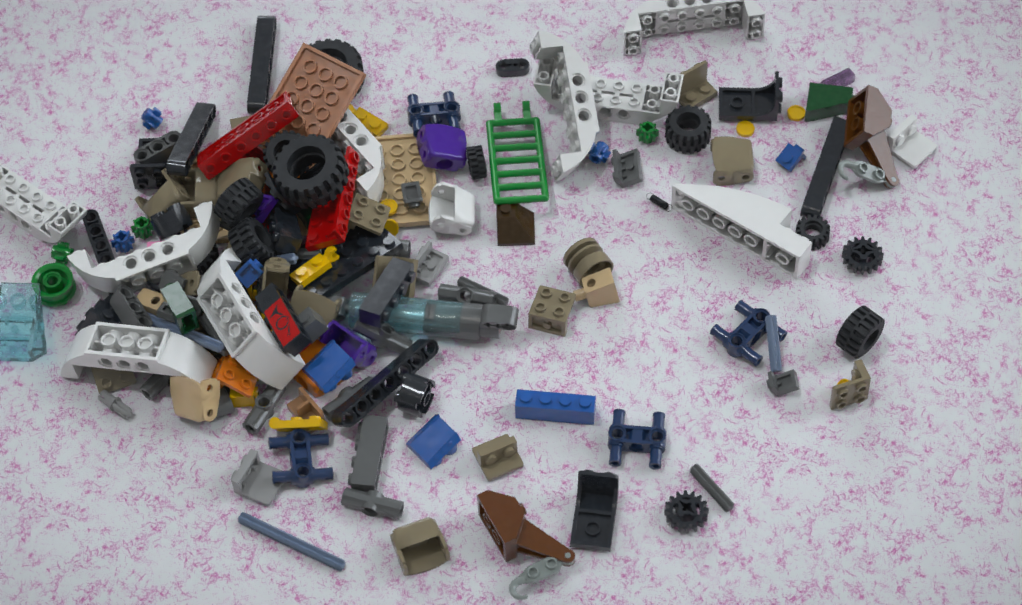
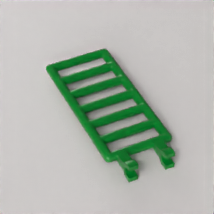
M522 101L523 118L502 119L501 103H493L494 120L486 121L494 204L547 202L549 200L540 119L538 117H531L529 101ZM517 125L534 126V130L494 132L493 128ZM535 137V143L495 145V139ZM536 150L537 155L496 158V152ZM538 163V168L502 171L497 169V165ZM539 176L540 181L505 184H499L498 179ZM541 189V195L500 197V191Z

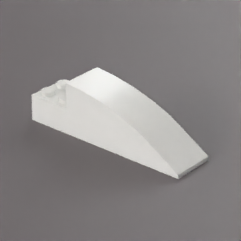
M679 183L672 185L671 208L795 279L809 265L812 242L790 229L791 208L762 196L737 189Z

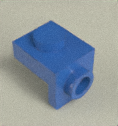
M788 143L775 161L791 172L801 158L806 159L807 156L803 154L805 150L799 145L795 144L793 146Z
M249 259L235 275L248 288L264 273L261 270L264 266L257 259L254 261Z

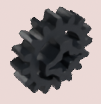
M862 236L861 240H858L857 237H854L853 242L848 240L847 245L843 246L841 256L843 264H848V270L853 268V273L860 271L861 275H863L864 271H867L871 274L872 269L877 271L878 266L882 265L884 256L882 246L877 247L878 242L872 243V238L865 240L864 236Z
M684 490L682 495L676 492V497L670 496L669 502L665 503L664 516H666V522H671L672 529L677 526L678 532H681L682 529H685L686 534H689V529L697 532V526L703 528L704 522L708 520L709 508H707V501H702V495L696 497L695 491L688 494L687 490Z

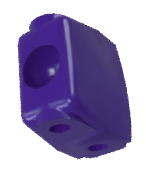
M442 124L422 125L417 134L416 141L424 166L453 172L458 171L459 168L463 169L467 160L465 131Z
M335 320L328 323L329 329L320 336V342L328 344L331 340H335L352 357L357 367L365 368L375 361L377 348L373 344Z

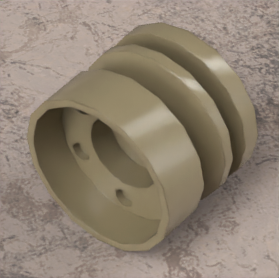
M591 237L583 238L574 243L565 252L563 257V263L582 288H584L581 280L583 277L609 267L612 272L614 263L603 252L598 242Z

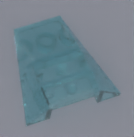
M1 282L0 361L33 362L47 354L40 284Z

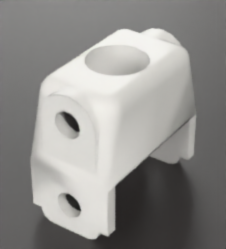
M437 183L431 190L432 196L429 203L428 215L431 230L443 234H470L475 222L474 195L449 183Z

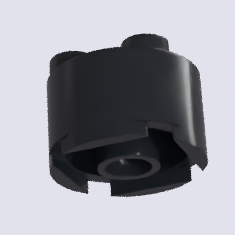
M180 202L166 208L168 212L164 213V211L150 216V223L160 241L194 224L184 204L181 205Z
M405 373L402 378L401 389L394 396V402H397L398 410L422 418V413L426 414L432 404L434 394L431 393V390L436 387V383L434 380L414 373Z

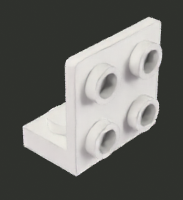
M911 114L888 135L887 140L892 154L912 168H916L937 149V144L916 130L917 117Z

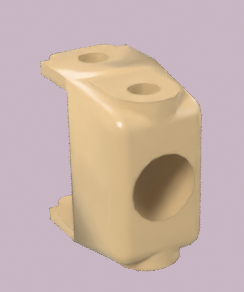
M185 376L170 377V393L174 412L177 416L196 422H211L216 418L220 400V381L216 378H209L199 383ZM208 385H211V389L207 391Z

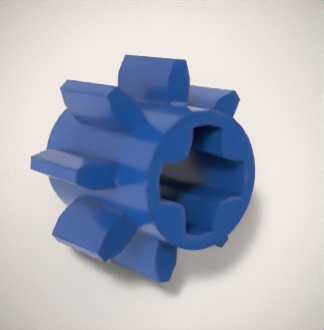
M156 107L153 109L147 108L141 115L142 125L148 130L151 127L157 129L163 121L161 111Z
M598 141L596 144L593 143L588 152L590 154L589 159L595 164L606 163L611 154L608 151L609 146L602 141Z
M120 230L113 234L114 240L111 241V245L117 253H126L133 249L132 243H135L134 236L130 235V231Z

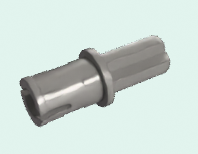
M102 390L99 393L104 397L98 395V400L106 404L110 411L117 412L123 418H128L132 415V409L124 404L121 398L113 396L107 390Z

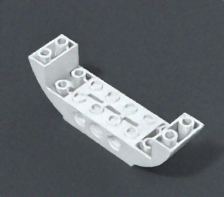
M648 0L637 7L626 22L624 29V55L641 53L642 36L742 24L746 40L764 37L766 13L753 0Z
M538 30L529 45L530 53L533 54L534 60L554 58V68L558 71L557 85L561 88L560 102L564 105L563 120L567 122L566 137L570 140L571 145L569 146V153L560 154L551 166V175L555 178V182H558L577 168L590 151L594 139L600 130L587 61L584 62L579 53L562 38L552 33Z
M554 58L539 59L533 85L543 99L564 111V105L560 102L561 88L557 85L558 71L554 68ZM666 72L663 86L590 76L597 119L636 125L661 119L672 112L678 105L684 74Z
M347 108L330 139L339 146L344 155L348 146H351L359 154L360 161L358 162L357 172L363 175L356 179V192L379 202L384 189L383 169L385 165L382 145Z
M0 164V215L41 242H59L86 216L87 209L77 202L72 201L66 207Z
M212 201L204 202L194 207L200 224L199 228H192L186 233L171 236L165 241L155 242L151 246L137 249L131 254L118 256L115 260L100 263L96 267L85 249L77 250L68 255L67 258L77 274L92 287L104 292L115 293L120 285H126L134 293H137L143 288H147L145 285L147 281L156 285L159 284L160 277L166 269L176 270L178 275L197 270V265L206 258L217 240L220 218L214 213Z
M232 247L228 248L200 278L196 300L231 357L235 358L246 370L261 381L282 390L305 366V362L300 354L294 357L280 349L277 341L233 271L241 263V260L237 257Z
M96 322V324L87 326L76 334L62 366L60 376L79 379L83 367L86 366L170 376H185L200 383L202 380L212 377L217 359L193 340L171 332L169 329Z

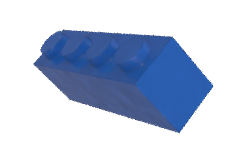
M517 389L515 400V418L594 425L596 396Z

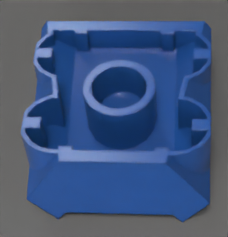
M331 340L302 368V371L327 394L336 389L337 383L340 380H348L352 377V368L356 364L352 357L335 340Z
M435 414L406 445L431 470L433 467L441 464L442 458L445 455H452L457 451V444L461 439L458 433L439 414Z

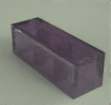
M847 68L821 81V84L847 86L855 81V74L850 68Z

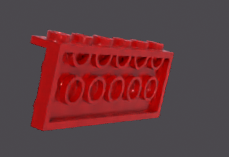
M285 91L197 154V166L208 180L215 177L299 117L298 112L292 105L289 93Z
M351 146L346 148L344 155L348 164L349 176L347 177V185L343 186V192L338 194L333 202L332 200L327 202L328 205H319L318 208L312 209L305 245L308 252L345 242L358 162L360 161L359 154Z

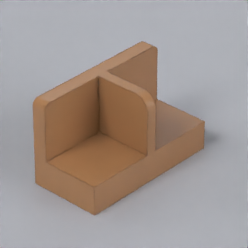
M302 386L299 387V397L286 404L287 409L294 417L309 419V416H320L325 421L324 413Z

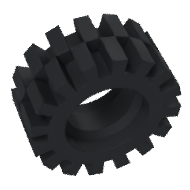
M482 146L466 147L471 179L487 178Z
M810 214L807 215V219L805 216L801 220L799 219L795 233L808 238L812 242L811 251H815V247L820 250L821 246L825 247L829 241L830 225L827 224L828 221L826 219L823 221L822 216L818 219L817 215L814 214V217H811ZM809 229L817 230L820 234L816 236L808 235L805 231Z

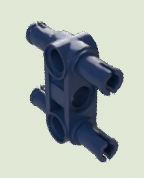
M452 91L444 92L443 102L419 103L417 94L408 95V125L413 128L414 137L417 138L420 128L425 124H442L461 129L459 124L461 121L460 104L455 101Z
M740 300L734 310L744 315L746 319L730 333L718 324H715L710 330V334L723 342V347L727 349L731 357H744L756 367L761 363L763 356L752 350L751 347L767 333L765 317L770 315V313L764 308H752L743 300ZM778 326L779 342L785 339L787 331Z
M613 410V422L609 427L607 444L610 449L609 465L613 467L621 465L622 451L650 453L649 468L654 470L660 469L662 454L666 448L665 414L659 411L654 412L652 427L624 425L625 410Z
M298 428L286 434V436L268 437L269 450L287 448L289 450L291 465L288 471H272L273 484L291 482L296 487L307 488L310 484L315 483L316 480H333V467L315 469L312 465L311 446H329L328 433L311 434Z

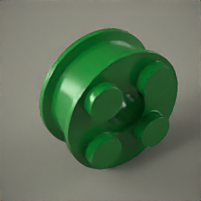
M49 263L43 265L32 276L31 285L36 299L45 306H63L75 295L76 283L73 279L72 271L64 264Z

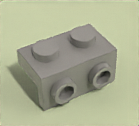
M430 241L420 248L415 258L418 260L416 281L430 287L449 261V256L433 249L432 242Z

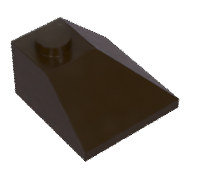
M520 204L496 205L498 246L535 245L534 212Z

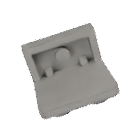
M250 449L248 454L243 456L239 469L235 470L232 474L231 482L234 492L263 505L270 506L284 484H273L272 471L282 470L260 462L258 451Z

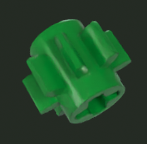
M647 121L639 124V129H636V136H639V142L642 141L649 144L656 142L659 130L656 129V124Z
M141 216L133 220L134 225L130 227L136 239L139 237L145 240L153 236L151 230L154 229L149 218Z
M61 241L52 247L51 258L56 260L55 263L65 265L70 262L67 256L74 252V249L69 247L70 243Z

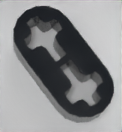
M524 58L502 59L496 63V74L500 77L525 76L530 70L529 61Z

